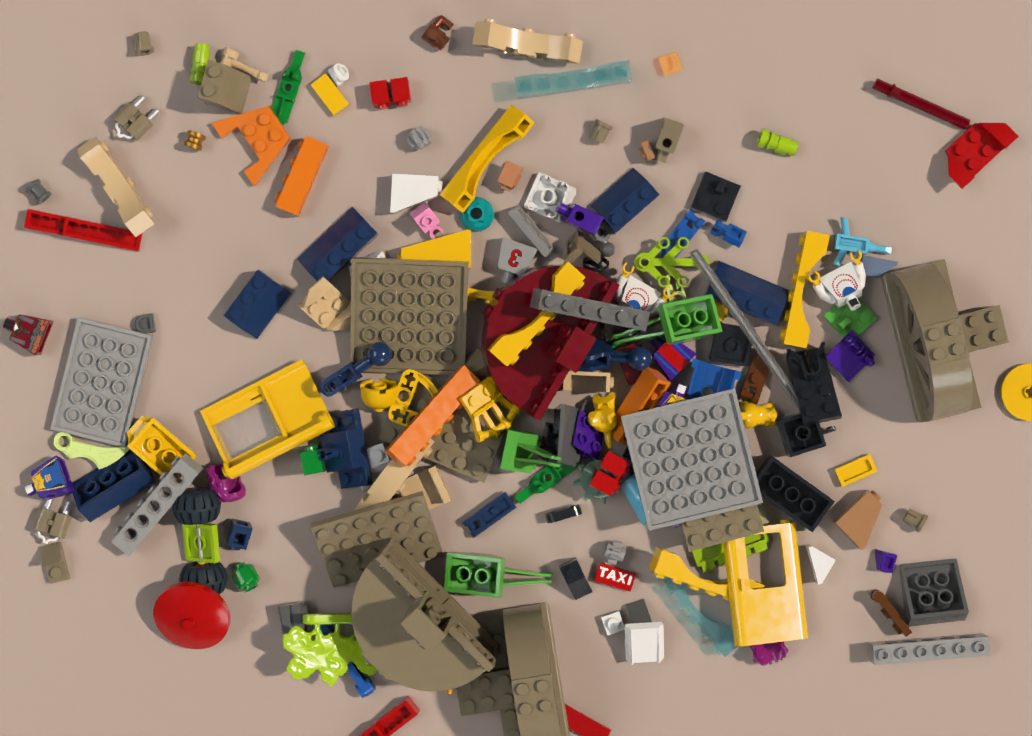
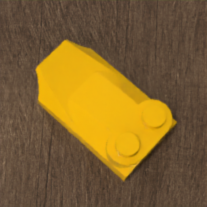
M141 416L127 432V447L159 475H162L166 470L168 472L171 471L173 468L171 463L177 456L181 458L186 453L193 460L197 456L191 447L185 445L154 417ZM175 473V476L178 478L180 473Z

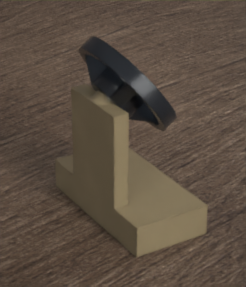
M579 229L565 241L564 261L572 264L583 253L587 256L583 259L582 266L597 273L605 272L609 269V261L601 257V252L584 239V233ZM586 264H590L591 266L598 267V268H592V267L587 266Z

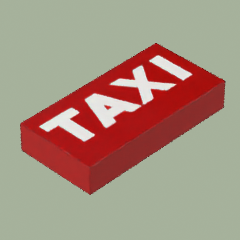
M599 562L594 581L631 592L636 573Z

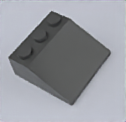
M560 404L554 408L553 432L556 448L552 452L557 453L558 457H562L561 461L557 460V464H560L561 467H575L576 463H579L580 452H577V447L572 445L579 408L566 404Z
M957 559L903 564L899 566L904 611L908 627L964 621L969 611Z

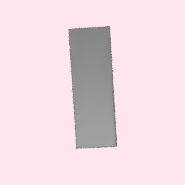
M519 205L508 212L544 257L555 250V247Z

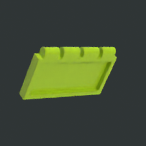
M767 533L745 537L746 557L752 556L750 548L754 549L755 554L768 550L766 543L769 542ZM723 543L692 551L697 567L701 566L703 573L715 569L714 561L716 560L719 567L726 565Z

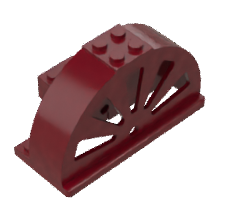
M561 264L540 266L528 270L511 280L506 286L497 287L492 295V298H494L491 305L487 304L482 312L484 315L481 339L482 354L489 376L499 391L511 403L539 421L568 372L571 370L577 373L597 338L591 334L598 321L558 313L552 321L548 320L544 324L545 329L540 335H535L531 339L532 344L525 351L521 350L518 354L519 359L513 365L505 366L487 349L500 335L512 333L525 327L539 315L542 310L530 307L533 289L538 288L550 291L552 275L560 268ZM574 266L586 278L583 280L584 285L578 291L574 290L571 296L610 303L620 285L594 271Z

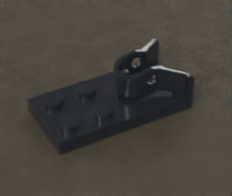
M821 342L819 348L794 352L790 348L786 349L785 358L803 426L837 420L842 417L828 362L825 358V342Z

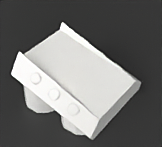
M539 172L524 204V208L562 223L563 216L555 212L559 202L566 205L572 203L576 196V188L568 185L566 182L558 181Z
M662 622L631 623L625 625L626 660L631 665L643 662L660 663L664 658V629Z

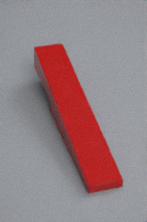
M27 209L24 228L134 251H139L143 234L141 233L135 237L128 229Z
M408 695L358 736H390L417 716L420 709Z

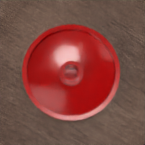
M179 582L168 586L159 594L153 608L155 624L163 636L172 643L188 649H206L218 644L225 637L230 626V611L224 599L213 589L199 583Z

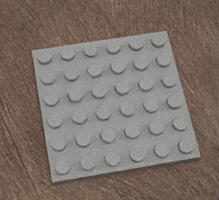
M735 389L620 416L648 531L763 503Z

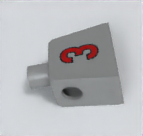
M503 237L498 262V269L505 271L501 282L508 284L515 278V275L519 276L526 272L538 249Z

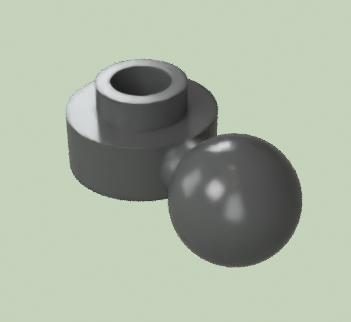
M601 223L598 229L601 235L599 236L596 233V235L591 234V237L595 242L601 243V254L604 257H611L615 253V246L608 242L611 236V229L606 223Z

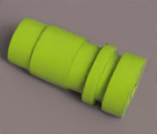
M196 43L194 46L193 68L190 70L192 74L190 75V83L201 85L207 61L210 60V45Z
M762 128L756 146L760 148L765 147L766 150L772 149L775 153L784 156L786 154L794 156L798 148V141L782 135H776L774 131L769 132V130Z

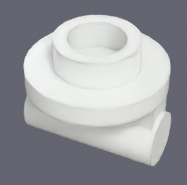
M337 63L327 70L337 87L341 86L349 78L348 69L342 64Z

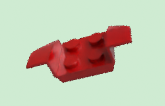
M974 123L945 150L948 156L949 177L963 189L975 178L974 176L1019 136L1006 123Z

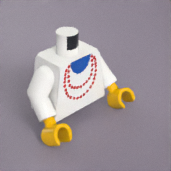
M857 250L858 257L855 259L852 257V252L849 253V257L854 261V264L849 262L820 277L817 271H812L815 275L814 280L809 275L806 276V280L814 284L813 288L821 300L835 304L837 307L847 304L851 311L861 306L858 298L862 296V290L865 288L866 281L864 266L860 261L862 258L861 251Z
M624 263L622 265L623 273L619 275L616 282L620 285L615 293L617 305L650 312L649 318L659 314L657 306L667 303L668 298L674 297L675 291L671 296H667L665 292L669 288L668 286L663 291L664 295L660 297L662 293L631 275L628 278V274L634 271V265L627 272L625 270L627 263Z

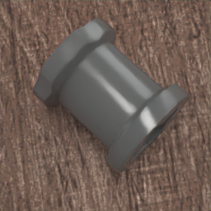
M36 179L27 186L26 191L30 192L37 199L36 202L38 204H42L52 193L50 191L47 192L40 184L41 181Z

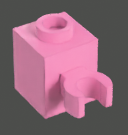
M425 202L409 213L423 232H428L432 239H436L433 235L434 230L438 229L441 233L444 232L442 227L438 225L439 219Z

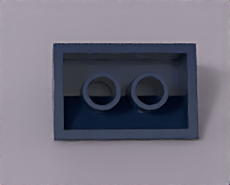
M632 168L590 206L598 215L604 217L603 221L616 234L660 194L638 171Z
M258 269L223 316L258 339L291 295V292Z

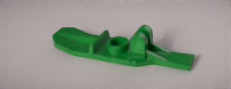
M299 50L295 51L290 67L283 73L272 107L273 112L282 125L286 124L289 120L302 81L300 68L305 52ZM287 84H291L292 89L290 91H286L285 89Z
M577 465L575 467L546 466L531 478L529 485L514 497L521 504L533 494L544 493L575 470ZM546 474L551 475L550 481L544 479Z

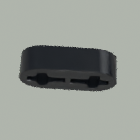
M580 504L546 513L545 516L549 524L581 515L582 510Z

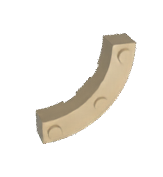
M484 19V22L476 21L472 45L488 50L499 49L500 53L543 61H547V58L555 59L557 60L556 62L579 64L583 41L577 39L574 34L565 33L564 36L534 33L533 29L523 28V30H518L496 24V21L492 19Z
M95 136L77 149L78 154L93 175L98 174L100 176L99 179L103 184L102 187L112 202L119 207L118 212L124 224L137 237L155 224L152 219L154 214L148 206L144 205L134 189V181L130 176H125L109 154L108 150L110 149L103 140L100 142Z
M430 438L427 441L429 445L422 452L418 451L415 455L416 460L410 466L400 467L391 459L354 511L390 501L396 492L401 493L407 485L404 481L423 457L427 459L433 451L430 447L435 441Z

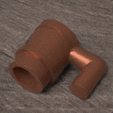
M442 15L438 16L430 24L421 37L422 40L434 48H438L440 51L446 46L450 38L439 27L443 25L450 30L454 25Z

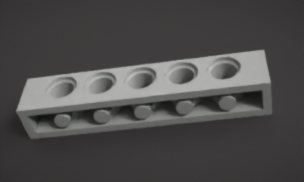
M186 453L181 458L179 456L176 457L171 463L173 467L171 471L168 472L166 470L159 478L161 483L158 486L154 484L147 492L150 496L146 500L142 498L136 505V508H138L136 513L131 512L124 520L126 525L124 527L119 526L113 533L115 538L111 543L127 556L133 553L174 504L177 497L185 491L203 469L201 465ZM175 473H180L183 479H178ZM163 487H168L171 493L165 492ZM152 501L158 502L159 507H155ZM140 515H145L148 521H144ZM129 528L134 529L136 535L130 533Z
M983 633L869 642L870 661L874 665L990 656L989 637Z

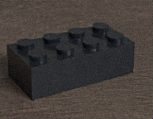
M771 455L766 458L756 472L761 496L810 532L815 530L835 502Z

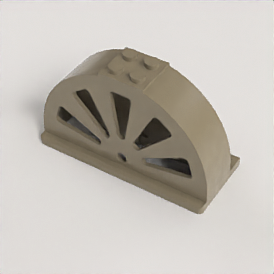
M945 259L883 274L881 281L916 421L920 423L930 422L982 408L969 359V352L1009 343L1000 305L958 315ZM912 313H913V316H914L913 327H912ZM920 339L922 340L925 353L917 348V342Z
M391 538L373 557L356 585L351 612L354 633L362 649L363 659L368 664H372L382 678H386L388 681L391 679L400 685L416 690L444 691L465 685L479 677L486 670L489 672L495 666L501 649L500 644L394 538Z
M543 602L484 612L487 632L500 644L501 649L493 669L489 672L486 670L471 682L457 687L461 716L500 710L504 736H570L549 604Z

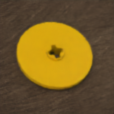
M1031 363L1013 368L1005 376L1001 385V399L1007 411L1014 417L1026 421H1032V395L1028 397V393H1025L1026 389L1032 387Z

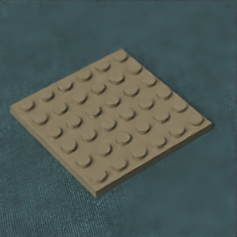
M352 257L350 363L354 362L355 364L366 357L367 351L373 343L383 342L391 348L392 358L390 362L381 367L373 365L364 372L403 373L411 369L421 374L453 375L459 367L465 365L469 261Z

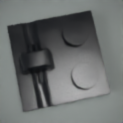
M705 171L691 208L726 222L741 185Z
M721 323L722 332L714 335L709 360L747 367L753 343L742 332L741 326Z

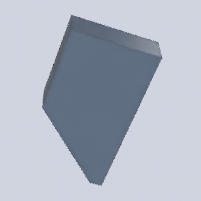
M862 255L861 258L866 276L875 278L880 277L898 264L896 261Z

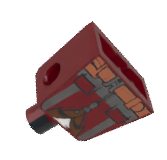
M19 314L16 321L6 318L3 328L12 331L9 340L34 355H41L54 321Z

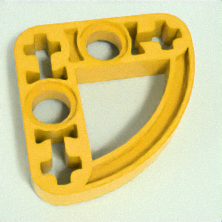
M411 369L403 372L397 388V397L388 412L389 419L392 422L406 427L410 423V418L418 414V412L410 410L409 407L419 382L428 389L432 397L436 394L438 389L425 375ZM411 372L414 373L413 377L416 378L415 381H411L409 385L410 387H413L412 391L408 388L401 387L402 384L407 385L408 379L405 377L406 375H410ZM403 390L409 393V399L405 402L399 399V393ZM400 409L401 414L406 415V411L410 412V414L407 416L406 423H403L404 418L398 417L396 420L392 412Z

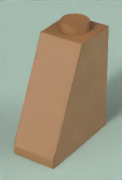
M864 490L833 520L860 550L866 547L882 504L879 502L881 498L873 490L871 492Z

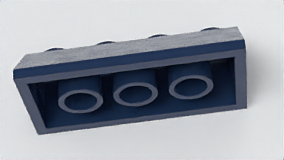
M352 207L297 260L317 282L322 277L330 281L351 262L352 257H356L379 234Z
M718 260L713 272L718 280L720 279L725 289H727L726 291L731 295L740 311L771 325H777L789 290ZM708 283L703 296L713 294L714 300L722 303L721 297H718L720 295H717L718 293L714 291L715 289L710 286L711 283Z
M129 449L124 456L113 464L100 470L96 468L72 483L75 490L73 496L78 511L89 522H92L155 483V479L148 464Z

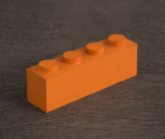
M309 136L301 139L297 148L300 151L297 157L294 156L290 163V167H292L290 174L285 175L282 182L284 185L283 190L277 193L274 201L277 208L298 217L329 149L327 144Z
M652 368L643 370L616 412L617 425L612 430V437L618 443L627 445L620 416L655 408L671 383L658 370Z

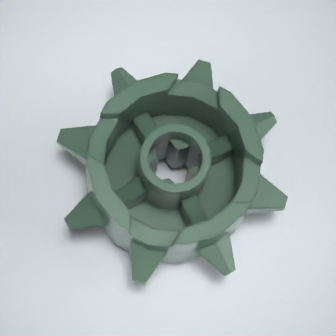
M592 457L591 461H588L586 464L577 463L576 465L581 471L580 478L574 481L573 485L582 486L585 491L583 500L587 501L589 498L595 497L599 498L602 504H606V499L609 495L590 486L589 483L597 469L613 478L616 475L599 466L602 459L596 460ZM620 488L616 493L621 494L622 491L620 490Z

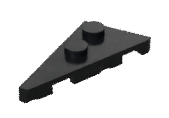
M545 422L540 448L557 456V453L552 452L556 448L554 432L552 431L553 423ZM538 455V458L543 461L557 463V460Z

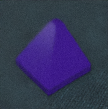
M875 549L877 570L893 573L897 555Z

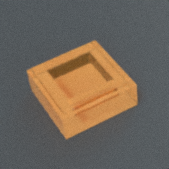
M677 51L658 58L664 77L683 70Z

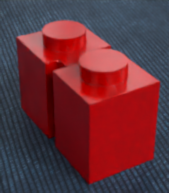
M408 77L390 79L393 99H390L387 80L369 82L373 107H377V110L388 109L389 105L395 104L396 107L408 106V103L412 102Z
M607 450L599 466L615 474V478L597 469L589 485L609 496L612 493L616 494L621 485L618 483L621 476L625 477L630 469L627 466L629 462Z

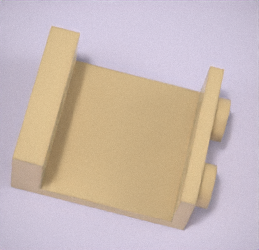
M569 371L562 383V390L571 391L572 375L605 376L604 392H610V388H614V377H611L609 372L577 371L575 373Z
M436 465L407 478L404 481L407 485L402 492H396L394 495L396 499L423 491L429 510L452 500Z

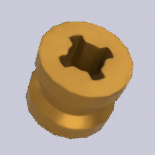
M188 130V137L183 145L201 151L203 148L202 142L205 141L206 136Z

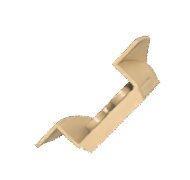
M322 277L308 289L307 295L298 306L318 325L326 328L328 331H349L351 327V302L325 277Z

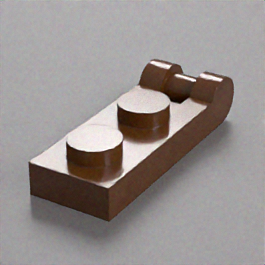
M755 351L738 397L743 400L745 398L751 400V403L757 404L770 371L769 366H766L763 359H761L762 357L758 355V351ZM749 386L756 388L754 393L748 391Z
M873 589L870 592V598L882 606L883 609L880 611L887 620L891 618L894 623L892 627L898 635L901 633L905 637L910 635L912 631L881 591Z

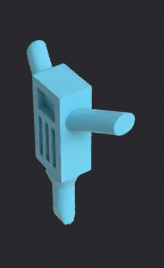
M840 217L842 234L835 235L833 247L834 250L840 251L833 265L840 266L847 252L858 253L857 250L861 251L864 255L871 252L891 254L892 247L874 244L868 238L850 236L848 218Z

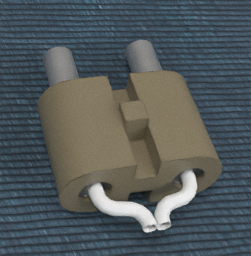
M142 95L133 103L128 102L113 117L116 122L115 128L118 131L116 135L119 138H134L138 141L154 125L151 121L160 112L154 108L147 117L137 108L146 100ZM118 125L125 129L127 133L131 136H127L125 134L120 135L121 131L118 128Z
M54 498L46 500L44 507L39 508L32 529L38 531L37 534L43 539V543L48 544V542H54L58 538H65L72 518L69 516V512L73 503L66 501L61 514L50 510ZM40 532L56 537L54 539L50 538L46 540L45 537L40 534Z

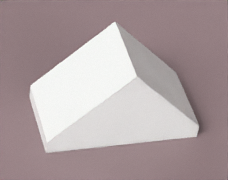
M806 545L815 582L818 585L822 584L836 560L813 546Z

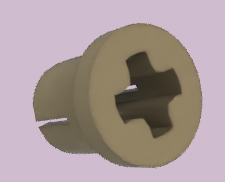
M141 31L133 35L136 46L135 54L137 56L149 55L154 52L148 32Z
M596 119V124L590 138L604 143L609 131H612L613 127Z
M909 508L902 522L915 528V531L920 532L928 516Z

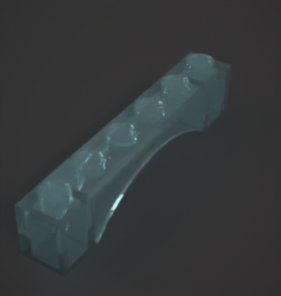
M626 60L574 71L514 77L517 99L631 83L632 75L630 61Z
M667 576L662 579L666 584L663 586L670 596L674 594L678 598L675 602L682 611L686 608L690 613L687 617L694 625L698 623L702 628L699 632L706 640L711 639L714 643L711 647L718 655L722 653L726 657L737 648L734 645L731 627L713 621L700 613L689 600L684 588V582L681 585L670 581L671 578Z

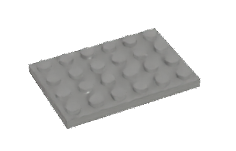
M78 317L50 429L125 448L128 443L127 432L132 426L154 336Z

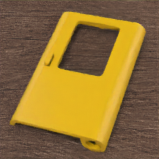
M791 519L779 520L780 524L763 526L764 532L757 533H779L785 578L784 586L752 590L749 584L745 537L723 543L735 647L808 638L795 522L791 523Z

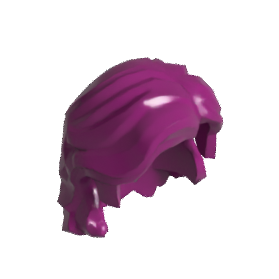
M223 462L210 465L206 469L210 489L215 492L220 502H235L246 495V488L241 482L240 476L237 479L225 477L222 471V467H224Z
M784 641L750 645L753 651V662H759L761 666L768 663L771 665L773 660L775 663L779 660L782 661L789 651Z

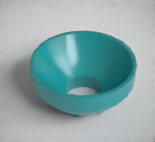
M475 197L464 213L459 211L460 221L468 230L473 232L483 231L492 224L494 219L492 205L484 198ZM474 208L481 209V218L473 219L470 214L471 210Z

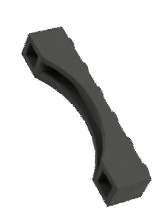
M538 288L533 289L530 303L531 308L646 331L650 315L648 311Z

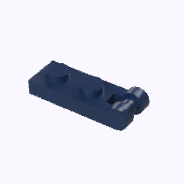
M505 491L464 520L462 524L468 527L471 531L470 535L474 538L517 507ZM477 519L482 524L478 528L474 524V521Z

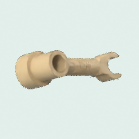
M225 47L222 53L224 56L221 64L234 67L265 82L267 81L269 74L237 61L239 53Z

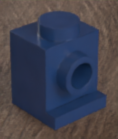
M232 518L226 539L227 545L231 549H247L253 529L251 523ZM235 533H241V535L235 536Z

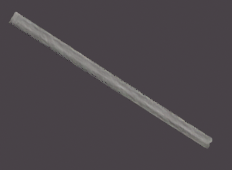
M698 249L690 252L691 258H694L693 261L696 262L695 264H698L696 266H699V270H702L700 272H703V276L706 275L707 282L711 283L710 286L715 289L714 291L718 293L717 295H720L718 297H721L722 303H725L723 305H726L725 307L730 311V315L734 316L733 318L738 322L737 324H740L738 326H741L742 332L753 343L752 345H754V349H757L758 355L762 357L761 359H763L766 366H769L770 372L775 376L778 383L782 385V389L787 393L786 395L789 396L791 402H794V406L798 408L791 381L785 376L783 370H781L782 368H780L775 358L769 353L770 351H768L759 335L753 330L754 328L749 324L750 322L745 318L743 312L741 313L739 307H737L731 295L726 291L727 289L722 285L720 279L718 280Z

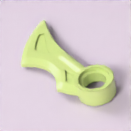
M64 432L58 433L54 438V446L70 459L77 457L88 458L96 464L99 470L113 464L129 451L127 446L125 448L102 447L76 441L72 434ZM63 436L69 439V444L66 447H62L59 443L60 438Z

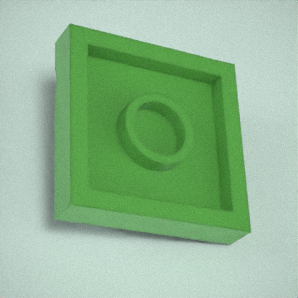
M858 298L861 306L854 311H851L847 304L842 307L834 305L823 315L842 338L851 329L859 336L878 319L860 298Z

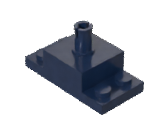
M359 408L329 413L335 427L330 429L331 433L320 435L322 449L318 451V455L323 454V456H319V459L325 461L327 473L338 471L341 489L373 484Z

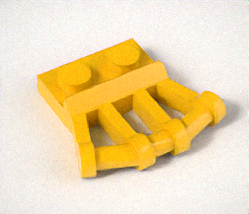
M491 377L485 378L459 397L460 402L472 420L475 439L478 443L483 442L487 438H497L501 435L500 432L511 427L510 424L515 416L521 412L517 406L511 404L503 397V394L499 391ZM497 402L509 410L506 418L497 406ZM489 408H491L499 421L497 426L494 425L486 412ZM479 416H481L489 430L481 431Z

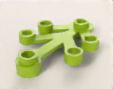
M666 237L660 238L658 244L649 253H640L635 258L636 268L642 272L648 271L661 287H667L670 280L667 276H662L654 266H662L677 281L680 287H686L689 284V279L686 276H682L673 266H695L697 269H700L698 268L699 266H696L698 264H695L696 262L693 261L694 258H674L682 249L689 246V240L686 237L679 238L677 244L663 258L654 257L662 249L669 247L670 241ZM662 239L667 240L665 247L660 244ZM682 239L687 242L684 247L680 245V240ZM702 255L706 262L710 264L709 258L706 255ZM644 258L648 260L646 266L641 264V260ZM661 278L667 279L665 285L660 283ZM681 278L686 279L685 285L679 283Z

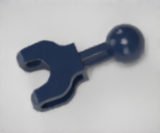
M597 338L584 359L586 362L580 366L578 371L593 372L603 368L610 369L612 362L628 363L632 369L643 371L650 367L652 355L647 348L642 346L635 347L630 352L613 351L612 344L605 343Z
M383 342L373 343L369 347L366 357L355 364L354 362L347 364L323 380L320 384L321 393L327 397L333 396L362 378L361 373L373 365L378 367L387 365L392 358L391 348Z

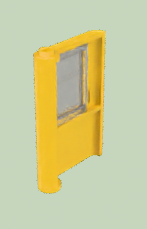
M302 359L200 411L222 457L224 465L222 471L225 477H230V479H234L335 427L317 386Z

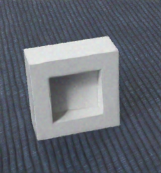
M619 610L601 616L607 636L625 630Z

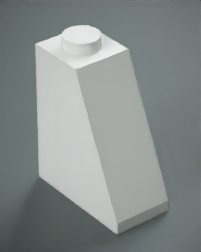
M392 174L390 213L396 214L437 198L438 193L442 192L443 181H439V176Z

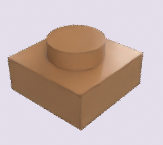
M649 141L640 143L641 148L638 151L642 160L646 159V162L654 160L655 156Z

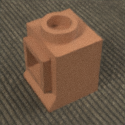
M506 160L497 181L500 184L499 188L508 192L513 187L516 188L521 178L520 173L524 171V168Z

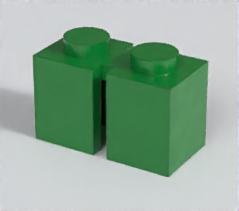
M318 445L305 447V451L300 453L304 476L326 471L325 461L319 459V456H323V454L318 455V451L322 449L318 448Z

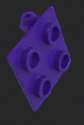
M852 329L825 356L847 382L864 366L872 367L875 364V354Z
M578 410L572 445L581 450L580 454L583 459H589L591 456L599 460L604 433L596 431L588 422V414Z

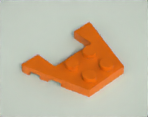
M270 106L212 123L221 138L226 137L239 128L259 158L258 162L244 171L253 186L259 183L261 177L270 168L269 166L291 139Z

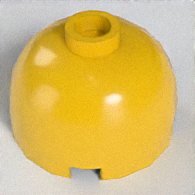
M379 378L380 382H373V379L361 382V399L365 405L374 409V411H385L386 408L393 404L397 397L398 384L394 380Z

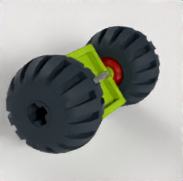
M210 488L185 489L172 505L174 517L183 526L186 561L196 562L188 563L182 568L179 582L199 583L221 594L227 585L228 576L224 566L220 563L217 524L210 523L217 519L220 513L221 502Z

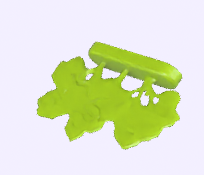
M352 613L303 614V624L315 625V629L308 633L301 627L294 626L290 629L289 633L283 635V648L294 654V658L290 660L286 669L295 680L309 678L318 669L322 676L321 680L333 687L338 681V676H342L347 672V664L349 662H354L361 672L369 676H373L377 672V669L372 664H368L363 659L362 649L358 641L353 640L355 633L351 637H342L340 634L341 624H352ZM335 624V631L325 636L320 630V625ZM313 635H316V636H315V640L312 641V640H311V637H312Z

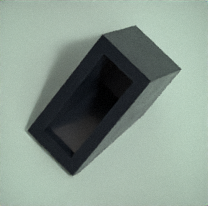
M576 557L559 565L575 600L592 593V589Z

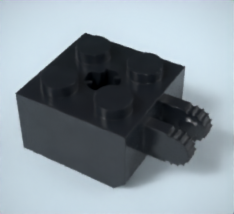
M800 412L776 420L786 455L790 458L827 446L823 435L836 431L835 426H829L821 430L820 423L803 426ZM799 429L805 430L802 438L797 435Z

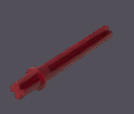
M877 78L872 89L886 94L887 98L892 97L962 129H967L970 124V119L896 87L894 83L891 85Z

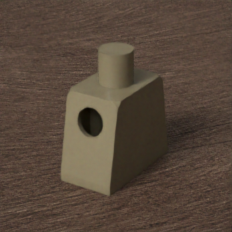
M668 118L664 119L655 144V148L658 149L655 160L666 163L669 153L674 154L684 124ZM669 138L671 140L669 146L663 145L664 139Z

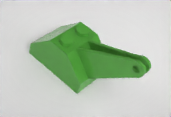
M713 294L657 306L660 317L649 321L647 328L662 323V332L613 342L612 345L616 346L665 336L667 344L677 345L722 332ZM631 328L610 337L611 339H617L642 330Z
M509 428L500 468L531 474L532 469L536 470L537 464L560 467V464L540 461L534 458L535 453L560 461L562 457L555 456L540 448L542 440L538 439V434Z
M448 552L446 556L444 589L447 592L500 598L503 594V586L552 583L551 579L541 578L504 579V572L552 577V573L505 567V558L493 554Z

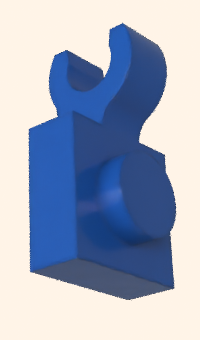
M716 220L715 227H712L710 233L714 236L722 235V240L740 248L747 231L731 223L727 226L722 221Z

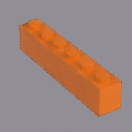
M465 365L459 367L384 452L400 467L410 466L416 460L415 455L418 451L422 452L429 445L427 441L431 437L435 438L441 432V425L444 422L447 424L454 417L452 413L456 408L459 410L463 407L459 397L479 384L480 380Z

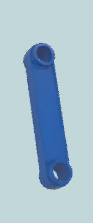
M333 624L320 625L321 632L325 636L333 633ZM354 662L347 664L348 672L356 682L355 688L359 695L364 698L372 694L376 687L369 677L365 678Z

